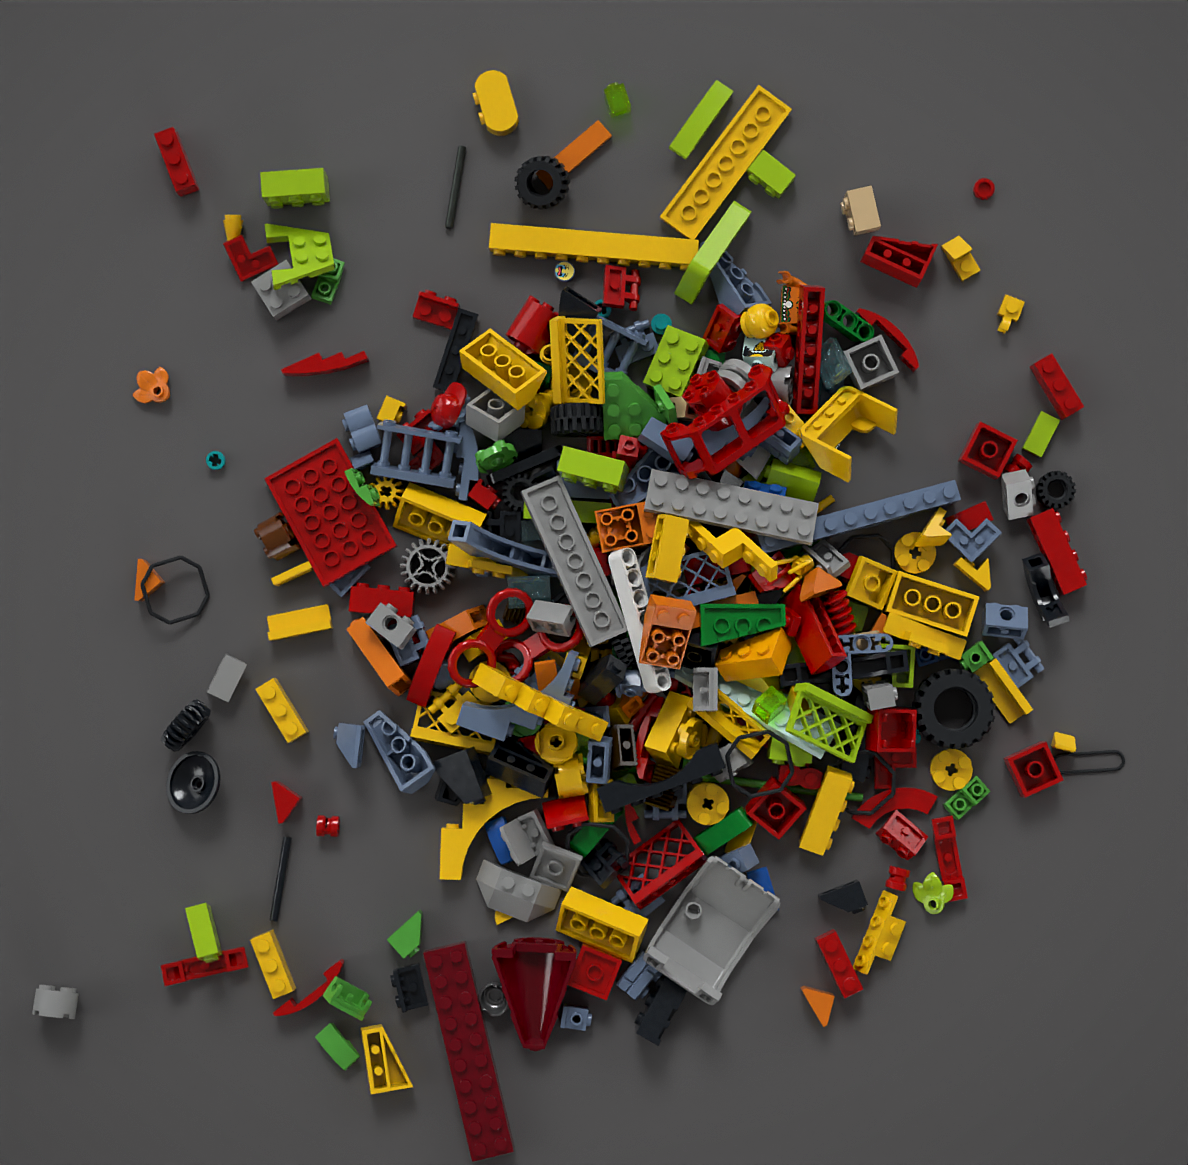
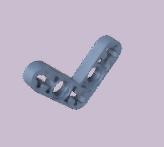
M879 633L838 636L843 644H850L849 639H853L852 646L854 651H849L850 646L843 647L847 657L842 661H845L848 665V669L845 672L837 671L836 667L832 668L833 691L836 696L845 698L852 692L851 655L890 652L893 647V639L890 635ZM870 638H875L874 643H879L882 638H885V641L889 642L890 645H886V649H882L881 645H875V650H871L872 642ZM859 639H865L868 642L867 649L859 650L856 647V642ZM849 675V679L844 678V684L849 686V689H846L845 693H841V690L836 688V686H840V678L836 679L835 676L843 677Z

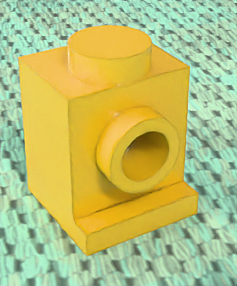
M386 395L377 420L383 422L384 419L394 420L399 424L403 416L401 409L406 410V403Z

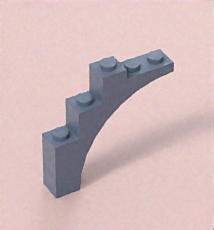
M764 397L751 413L741 419L746 430L759 423L761 418L765 419L767 417L765 412L770 409L768 405L770 403L769 398ZM651 417L637 440L675 464L660 435V432L665 430L667 425ZM734 425L720 431L707 430L701 435L710 455H713L739 437ZM690 437L671 441L681 464L683 462L688 463L694 453L699 456ZM757 446L748 451L743 456H741L739 459L744 461L747 456L751 458L754 452L756 451Z
M452 521L448 541L470 556L490 558L497 564L519 568L529 576L548 578V576L558 577L547 551L505 539L469 521Z
M571 650L557 676L540 692L575 707L574 695L567 691H571L574 679H571L573 671L577 672L581 659H578L580 652ZM466 701L461 707L456 725L505 741L508 736L511 737L515 725L512 723L535 730L538 725H542L544 718L529 713L513 703L498 706L481 705Z

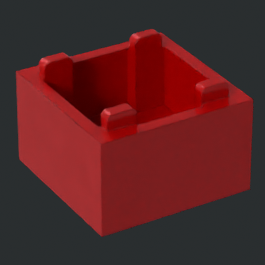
M888 707L870 711L867 708V712L874 716L872 723L866 726V750L875 752H915L917 710Z
M583 942L567 985L607 1001L622 959Z

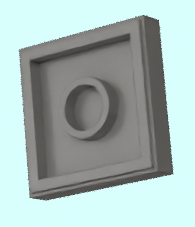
M543 841L529 877L568 892L583 856Z

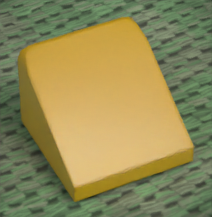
M1054 732L1051 746L1052 748L1074 753L1076 751L1075 737Z

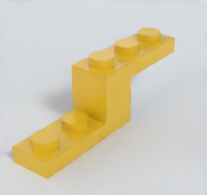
M689 521L690 530L686 538H690L699 550L704 551L711 561L717 563L722 569L743 557L746 563L751 564L759 575L765 577L769 582L777 579L778 564L739 528H732L715 538L699 522Z

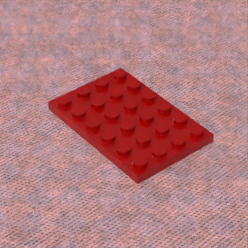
M338 438L264 478L324 588L398 547L377 508L366 503L349 483L344 471L351 468L354 469Z

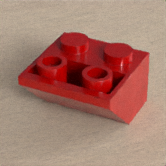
M584 795L542 802L547 829L552 828V832L564 830L565 825L573 824V827L582 826V822L589 820Z

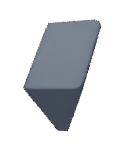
M370 450L351 457L352 465L358 471L372 466L375 462Z

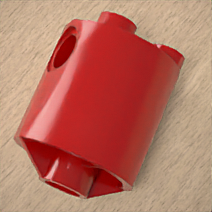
M530 295L505 335L509 338L510 343L525 355L534 354L540 357L541 349L550 343L549 320L558 316V312L554 311L553 313L554 308L545 302L541 305L539 300Z
M712 370L702 375L695 374L692 376L682 398L697 416H703L710 411L712 406L720 404L734 392L717 371ZM743 405L738 408L739 415L742 412ZM727 415L708 429L710 431H720L730 427L733 423L730 416Z

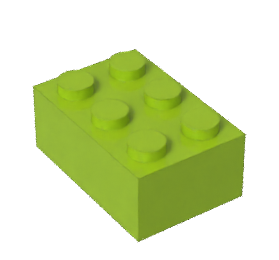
M324 168L260 172L262 198L273 209L283 208V205L303 207L305 203L321 206L325 202H330L328 176Z
M667 325L643 383L652 390L653 386L660 384L669 397H682L690 384L691 377L697 374L702 356L705 357L708 350V342L703 338Z
M563 446L557 471L564 478V481L576 484L579 481L584 483L585 487L596 489L598 486L605 489V492L617 494V491L623 493L629 467L625 461Z

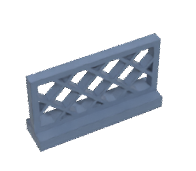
M704 551L686 555L682 558V561L686 562L680 566L682 567L681 574L685 569L694 574L695 577L690 586L680 580L677 581V583L688 588L684 596L681 597L671 593L676 583H673L670 590L667 591L658 586L659 580L655 584L645 578L647 566L640 568L648 599L656 588L667 594L666 597L670 595L676 599L688 600L694 606L736 596L737 594L733 586L729 567H725L723 571L719 569L720 566L716 567L707 562L708 555L705 560L700 558L707 555ZM696 558L703 562L697 573L686 567L690 559ZM704 564L716 570L710 580L699 575ZM718 571L726 576L728 584L719 586L712 582ZM697 577L708 582L704 591L699 592L692 588ZM649 584L654 586L652 591L650 590ZM710 584L715 586V588L708 589ZM689 590L695 592V593H692V594L687 595L688 592H689Z

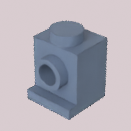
M626 669L624 680L615 687L618 698H621L622 694L635 697L642 696L643 692H646L639 671Z
M564 1004L560 1028L585 1031L586 1026L591 1025L592 1014L588 1013L589 1008ZM578 1015L580 1016L581 1020L579 1022H574L572 1019L573 1016Z

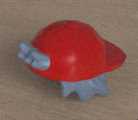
M453 382L445 393L436 396L431 406L432 422L429 423V428L437 431L441 429L446 430L452 426L459 427V423L466 420V404L470 402L471 397H468L466 388L462 384Z

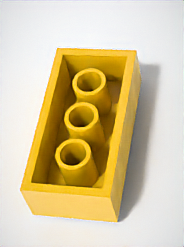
M898 571L888 595V603L885 605L883 612L888 614L891 612L950 634L967 637L979 596Z

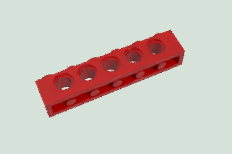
M800 285L792 399V409L796 414H815L818 409L825 287Z

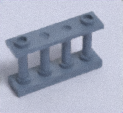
M598 315L596 319H602V325L614 330L603 352L604 372L622 371L627 375L628 372L626 371L639 344L646 346L649 340L640 331L635 330L632 332ZM593 324L589 333L592 338L596 334L595 324ZM621 334L632 339V342L619 368L617 367L615 370L608 366V360ZM586 339L583 347L589 342L588 339ZM590 344V345L586 348V351L588 352L589 355H590L589 352H590V350H591V348H592V346H593L592 344ZM576 350L574 354H571L573 358L578 354L579 351ZM583 354L576 359L584 367L590 363ZM593 365L588 368L598 373V370Z
M388 419L378 423L377 429L384 430L380 460L372 464L370 474L454 488L456 476H452V473H450L454 443H461L463 436L458 435V432L446 430L443 433L397 425L396 421ZM392 432L405 434L401 463L398 466L390 465V462H388ZM413 435L426 437L422 464L419 470L410 469L411 466L409 465ZM434 439L446 441L442 471L439 473H433L429 469Z

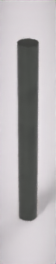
M458 146L445 223V228L453 229L466 153L465 146Z

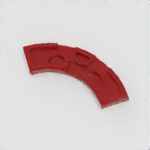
M896 788L894 797L874 814L852 815L851 818L870 829L876 820L893 810L914 809L928 814L938 796L917 788ZM891 789L882 791L867 799L859 806L857 811H871L891 794Z

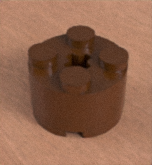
M282 512L259 523L257 528L254 529L257 538L262 540L265 545L263 549L269 559L273 557L277 561L301 549V546L297 545L299 542L289 523L282 519L285 517Z

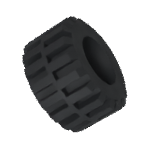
M537 156L521 164L522 167L518 168V175L514 181L517 182L515 190L519 192L517 196L519 199L522 198L524 200L523 203L525 205H530V208L543 210L556 206L560 201L564 200L565 194L569 191L568 184H570V179L567 177L569 173L565 171L563 163H559L558 159L550 158V156ZM538 170L547 171L553 179V188L546 195L538 194L532 187V177Z
M585 402L565 403L550 408L552 435L557 437H587L604 432L603 406L599 404Z

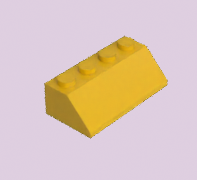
M491 328L459 350L462 368L517 411L534 399L547 374V370Z
M409 482L401 496L392 527L426 541L427 538H431L433 544L437 539L440 541V547L445 543L447 545L446 549H448L449 544H453L448 541L453 520L469 521L482 528L487 514Z
M571 886L561 903L556 931L633 964L645 935L649 919Z

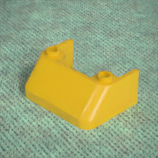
M844 386L801 427V439L821 469L849 483L851 480L852 457L835 447L853 429L860 433H869L877 426L894 435L897 427L898 409L854 387Z

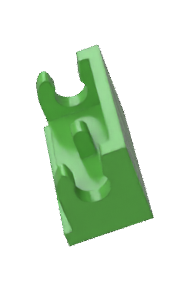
M337 976L334 977L323 994V997L329 1004L361 1021L372 1004V1001L368 999L370 995L367 992Z

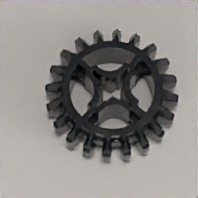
M198 699L193 700L170 723L164 731L161 741L168 749L174 752L179 751L187 745L205 724L211 710Z

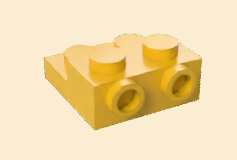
M859 555L845 590L847 591V596L873 608L883 610L884 606L888 603V595L898 571Z

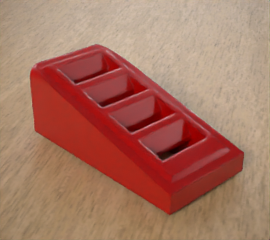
M587 436V452L594 453L593 442H598V453L594 454L612 458L610 442H614V451H617L619 440H604V436ZM602 442H606V453H602Z

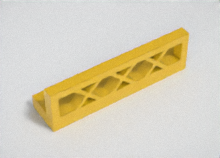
M718 689V711H694L732 744L740 735L753 733V731L767 730L746 714L740 706L720 689ZM692 697V698L689 700V702L686 704V705H687L689 708H691L692 710H693V697ZM720 704H726L730 708V712H724ZM736 717H742L746 721V726H741L737 723ZM763 735L764 738L761 742L755 737L741 739L736 747L752 760L771 735Z

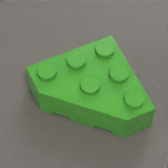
M622 371L604 372V440H619L621 435L638 438L651 417L667 425V420L662 413L659 414L655 401L642 388L633 383Z

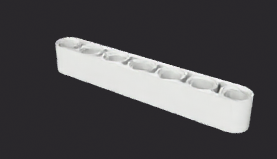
M631 548L613 551L608 558L609 566L644 689L648 693L666 691L671 686L668 668L639 663L644 616L649 599L636 554Z

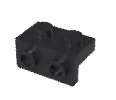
M417 963L394 969L393 975H390L393 988H397L398 996H395L398 1009L401 1008L402 1013L411 1009L428 1006L429 1003L420 964Z

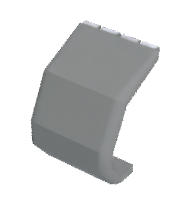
M711 856L682 892L650 941L643 960L703 1002L714 1005L723 995L720 991L742 955L780 907V898L768 890L764 891V888L753 880L746 879V876L734 867H728V863L719 857ZM691 902L698 903L702 908L701 916L695 920H691L685 915V908ZM688 909L689 913L698 915V911Z

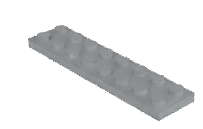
M652 469L644 511L672 515L688 519L689 521L728 529L739 528L743 532L811 545L819 503L699 478L688 479L685 475Z
M558 475L520 492L589 647L591 648L627 632L624 616L561 476Z

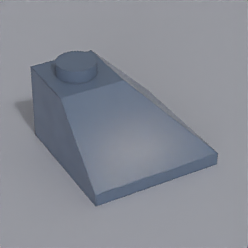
M340 722L338 727L335 726L333 739H337L336 744L351 767L359 768L362 762L366 726Z

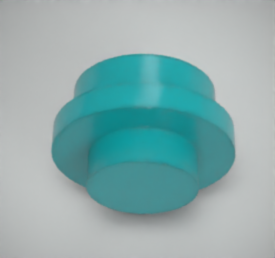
M657 314L651 321L652 330L659 335L664 334L667 325L672 326V321L666 314Z

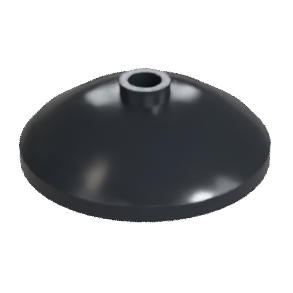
M191 751L182 755L173 764L167 777L166 791L171 805L176 810L186 814H196L205 810L214 801L219 791L221 780L220 770L215 759L207 753Z

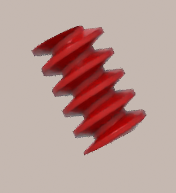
M845 590L833 591L822 596L827 597L823 605L830 606L826 612L832 613V616L829 618L831 621H834L833 627L837 630L838 636L851 634L857 627L855 622H851L854 620V615L849 614L852 608L847 606L850 601L848 598H844L847 596V591Z

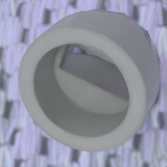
M696 902L689 903L685 908V915L691 920L698 919L702 914V908ZM688 909L698 911V915L689 913Z

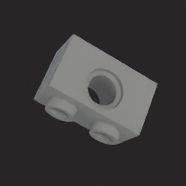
M1026 469L1001 474L1003 510L1008 519L1012 520L1033 515V507L1036 506L1035 497L1032 494V489L1035 488L1033 477H1029Z
M380 602L365 623L396 647L403 650L417 631L413 627L415 622L405 615L401 618L396 614L398 609L390 603L384 605ZM396 619V628L390 630L388 628L389 622Z

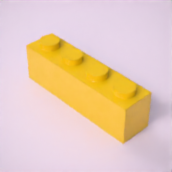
M829 765L827 766L821 786L800 837L799 848L822 856L825 850L830 849L833 838H830L833 831H837L840 823L838 819L839 813L845 811L847 805L846 795L847 793L851 794L855 784L852 781V773Z

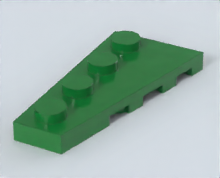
M700 604V647L784 627L786 625L785 604Z

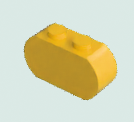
M496 70L486 71L475 82L476 92L472 93L475 105L480 104L482 112L478 113L481 125L486 124L487 130L496 136H505L516 129L519 123L518 113L507 76Z

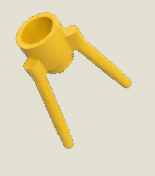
M795 555L791 558L775 561L778 565L792 562V569L788 571V574H798L783 589L784 593L814 568L813 559L809 555L801 557Z

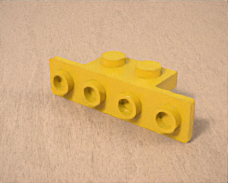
M449 544L447 565L472 569V573L484 575L485 572L493 573L492 577L505 579V576L527 579L528 575L519 568L497 564L490 558L470 556L454 544Z
M891 612L888 614L883 628L884 633L908 641V645L920 649L922 646L927 648V652L940 656L941 653L957 660L961 659L967 642L959 637Z
M883 890L878 900L875 912L870 920L869 927L853 965L855 970L865 975L869 973L875 956L889 961L893 957L906 921L891 916L898 899L897 895Z

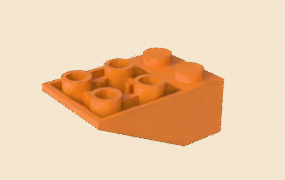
M645 501L594 511L602 553L613 552L623 548L640 549L651 547L658 514L645 512Z
M650 594L644 616L639 663L680 670L697 613L691 601Z

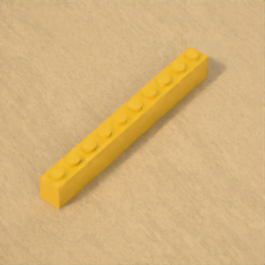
M491 223L489 251L493 252V255L505 256L506 253H511L519 258H525L526 255H535L534 258L547 259L548 256L555 257V260L568 261V258L576 259V262L588 263V260H597L598 264L618 262L617 265L630 266V263H634L642 268L658 265L660 269L668 270L671 267H680L682 271H686L690 262L697 254L699 240L497 223Z

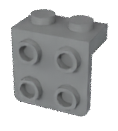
M538 809L517 817L500 827L501 837L510 850L511 858L518 866L537 856L543 841L555 845Z

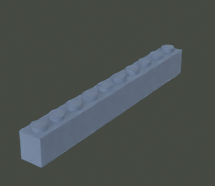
M956 481L944 482L819 516L816 518L813 542L955 504L961 500ZM757 534L752 537L753 542L767 555L804 545Z

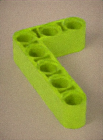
M733 201L690 262L674 292L675 295L691 305L694 303L711 271L742 229L752 211Z

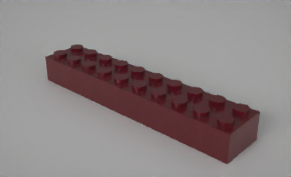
M466 940L425 950L423 955L472 1162L514 1152L515 1146Z

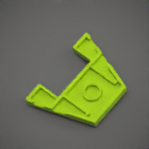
M264 224L266 242H289L292 269L271 270L274 290L281 289V285L287 283L291 285L298 283V279L307 276L312 278L334 270L329 233Z

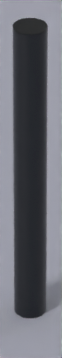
M283 837L270 921H278L291 837Z

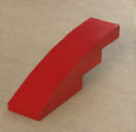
M341 351L326 359H323L320 353H316L281 369L285 376L322 375L353 368L369 362L365 351L345 358Z

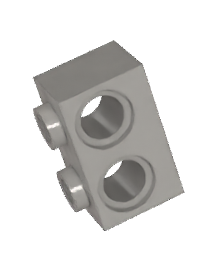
M886 679L875 681V684L873 682L861 684L864 705L870 711L896 706L895 700L898 699L897 689Z

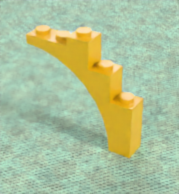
M480 663L472 680L473 683L500 699L511 702L560 728L576 732L599 742L609 723L604 719L544 694L483 663Z
M490 776V778H486L492 794L485 797L486 801L477 805H474L473 802L463 803L462 828H459V824L447 823L446 827L441 828L439 879H462L464 861L469 846L477 832L491 817L515 803L540 797L513 785L507 787L506 782ZM549 788L543 798H548Z

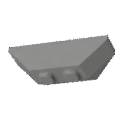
M485 859L476 878L488 908L525 922H529L554 910L562 891Z

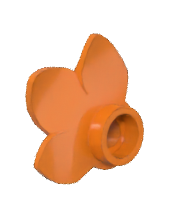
M159 367L154 374L146 370L138 372L136 380L140 388L133 393V397L137 401L144 404L152 401L161 403L169 398L170 389L167 385L169 375L165 369ZM161 389L160 394L156 395L157 391Z

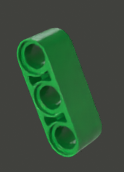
M836 300L824 301L823 321L853 342H866L873 338L874 329L868 322ZM828 305H829L830 308H831V313H830V315H829L828 312H827V307H828ZM844 317L847 319L846 326L843 323ZM860 328H861L862 331H863V336H862V337H861L860 334H859Z
M740 806L726 815L720 822L711 825L696 835L693 840L704 855L707 856L751 827L754 822L747 815L743 806Z
M623 811L614 814V822L600 823L613 825ZM582 827L570 841V848L583 856L582 858L584 859L609 828Z

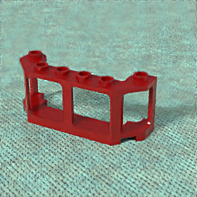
M763 364L753 366L748 373L751 381L747 382L742 389L730 394L720 404L712 406L710 411L703 416L696 417L688 426L673 422L660 432L679 474L685 475L688 479L697 478V474L707 470L710 475L716 474L785 426L784 416L789 414L790 408L786 402L779 398L771 380L772 368ZM765 390L770 400L768 404L770 409L765 412L767 417L749 430H746L738 413V408ZM729 415L739 437L713 455H710L701 435L706 429ZM690 437L701 459L698 458L691 463L683 462L681 464L671 441Z

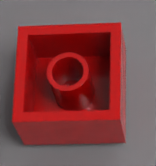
M980 421L975 425L958 462L996 480L1000 477L1018 440Z
M1040 741L1003 758L1021 797L1026 798L1063 781V777L1046 741Z
M771 776L757 793L778 789L782 783ZM787 787L779 793L752 798L745 806L747 815L778 840L807 809L804 801Z

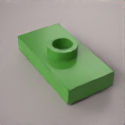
M662 385L653 386L655 404L659 414L662 413L669 424L678 422L676 407Z

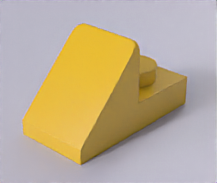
M960 236L941 245L961 282L981 271L970 253L973 249Z
M941 507L937 509L914 545L917 547L941 546L947 542L952 534L942 528L945 522L943 517L947 512Z
M960 557L954 562L953 566L982 590L988 591L991 588L988 558L984 559L977 569L974 568L975 564L971 563L966 557L964 559Z

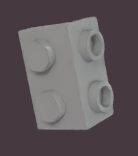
M825 539L820 540L811 548L806 544L801 546L804 552L803 555H809L813 559L815 568L820 567L835 578L851 566L849 560Z

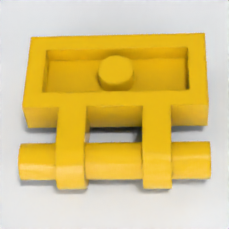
M456 683L450 684L446 688L447 691L439 698L436 697L432 701L433 704L427 708L432 714L438 709L443 713L437 720L451 735L461 727L456 725L462 705L466 701L481 704L469 691L461 695L458 691L462 686ZM453 696L457 701L447 708L444 704Z

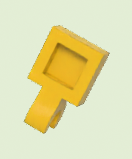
M1007 294L1004 295L997 313L998 316L1002 317L997 331L1006 333L1011 321H1018L1025 303L1024 301Z

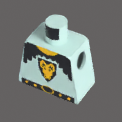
M745 336L742 354L743 361L751 367L763 364L772 368L774 373L778 368L775 350L764 349L763 344L766 339L748 338Z

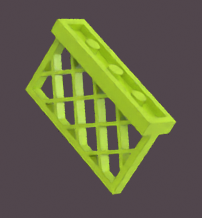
M796 683L794 692L797 695L785 731L849 763H855L866 725L872 723L874 715L810 683ZM803 699L807 700L810 708L804 712L801 707ZM820 707L824 709L826 715L821 720L816 711ZM812 713L815 723L808 726L805 715ZM835 716H839L842 725L836 728L833 721ZM800 718L803 729L797 731L793 728L795 721ZM828 720L831 731L825 734L821 724ZM852 724L858 726L857 733L852 736L849 728ZM817 727L820 735L816 739L812 737L810 729ZM844 729L847 739L841 742L838 731ZM833 734L836 745L830 747L826 738ZM847 743L851 747L849 756L845 754L843 745Z

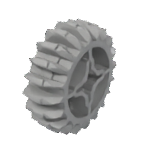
M427 538V545H424L423 540L420 539L419 547L413 542L411 545L414 550L411 551L408 548L405 550L410 554L409 557H401V559L407 561L406 564H400L401 568H406L407 570L401 572V576H409L404 582L406 584L411 581L413 582L410 589L413 590L416 586H419L417 593H421L423 588H425V594L429 595L430 588H433L434 594H437L438 586L444 591L446 588L443 583L446 582L449 585L452 583L447 579L448 576L455 577V574L451 573L450 569L455 570L457 566L446 564L447 551L444 552L447 545L444 543L439 548L440 541L437 539L434 545H431V538ZM428 549L435 550L440 555L428 559L422 551ZM417 555L420 560V567L412 573V561ZM422 558H424L425 561H428V563H430L431 561L433 562L431 568L433 569L432 571L434 575L428 570H426V572L422 571L423 568H425V562ZM445 560V572L440 578L436 568L441 561ZM428 574L435 582L424 584L419 582L417 578Z

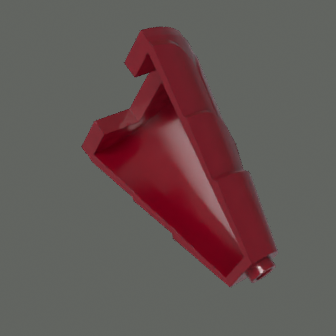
M527 937L514 939L512 944H507L504 941L492 948V960L502 984V991L511 1010L510 1016L523 1048H528L531 1051L545 1049L558 1018V1010L576 963V948L571 944L568 947L565 946L564 941L552 938Z

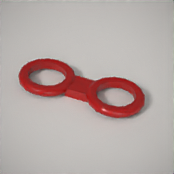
M506 588L498 591L490 599L486 609V619L488 622L476 639L460 642L452 649L448 657L447 668L450 677L456 684L465 688L479 687L472 682L473 679H466L458 673L457 660L465 650L470 648L483 650L487 657V665L496 668L497 659L494 652L504 638L523 634L530 627L526 617L533 605V601L526 592L518 588ZM508 597L521 599L526 609L523 621L513 628L501 627L495 618L498 604Z
M576 618V631L564 643H554L549 639L547 633L537 632L523 642L517 639H506L501 642L494 653L497 659L504 650L509 648H516L522 652L524 665L522 670L512 678L523 683L531 673L533 661H536L549 651L567 652L574 649L581 642L584 633Z

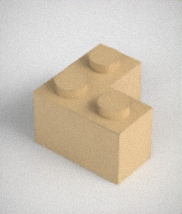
M872 186L847 191L840 206L842 214H846L849 230H853L854 236L878 231L881 224Z

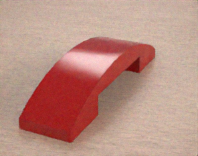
M859 308L855 312L856 315L871 326L875 323L904 351L899 359L914 372L919 367L913 347L893 323L881 315L866 309Z
M436 624L416 669L406 700L421 707H427L435 681L455 637V631Z
M659 697L650 707L641 724L636 742L637 774L639 779L647 783H651L656 763L649 759L650 754L644 747V744L666 700L663 697Z
M953 816L931 819L942 885L951 884L954 889L953 898L949 902L967 899V890L955 838L957 836Z
M245 946L222 950L223 955L218 956V960L209 963L195 956L160 965L164 985L169 986L196 978L248 968Z
M341 958L323 973L327 981L298 1004L293 998H290L273 1012L274 1016H283L297 1012L319 999L334 977H338L345 961Z

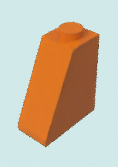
M483 604L465 610L439 625L456 632L453 639L454 642L486 626L488 623L486 608ZM435 626L426 631L428 639H430Z

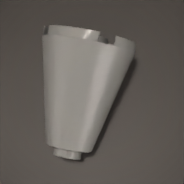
M787 365L786 368L778 367L772 373L771 380L779 398L791 406L794 367L793 365ZM765 390L755 396L762 400L764 397L768 398Z

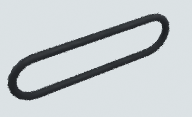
M1118 750L1060 753L1054 757L1056 761L1061 756L1117 753L1122 758L1121 765L1116 768L1060 771L1061 774L1117 771L1125 764V757Z

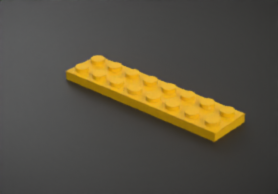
M758 85L660 215V219L687 239L695 240L792 109Z

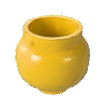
M762 303L753 305L746 312H743L740 317L741 329L748 338L766 339L776 332L779 323L777 312L771 306Z

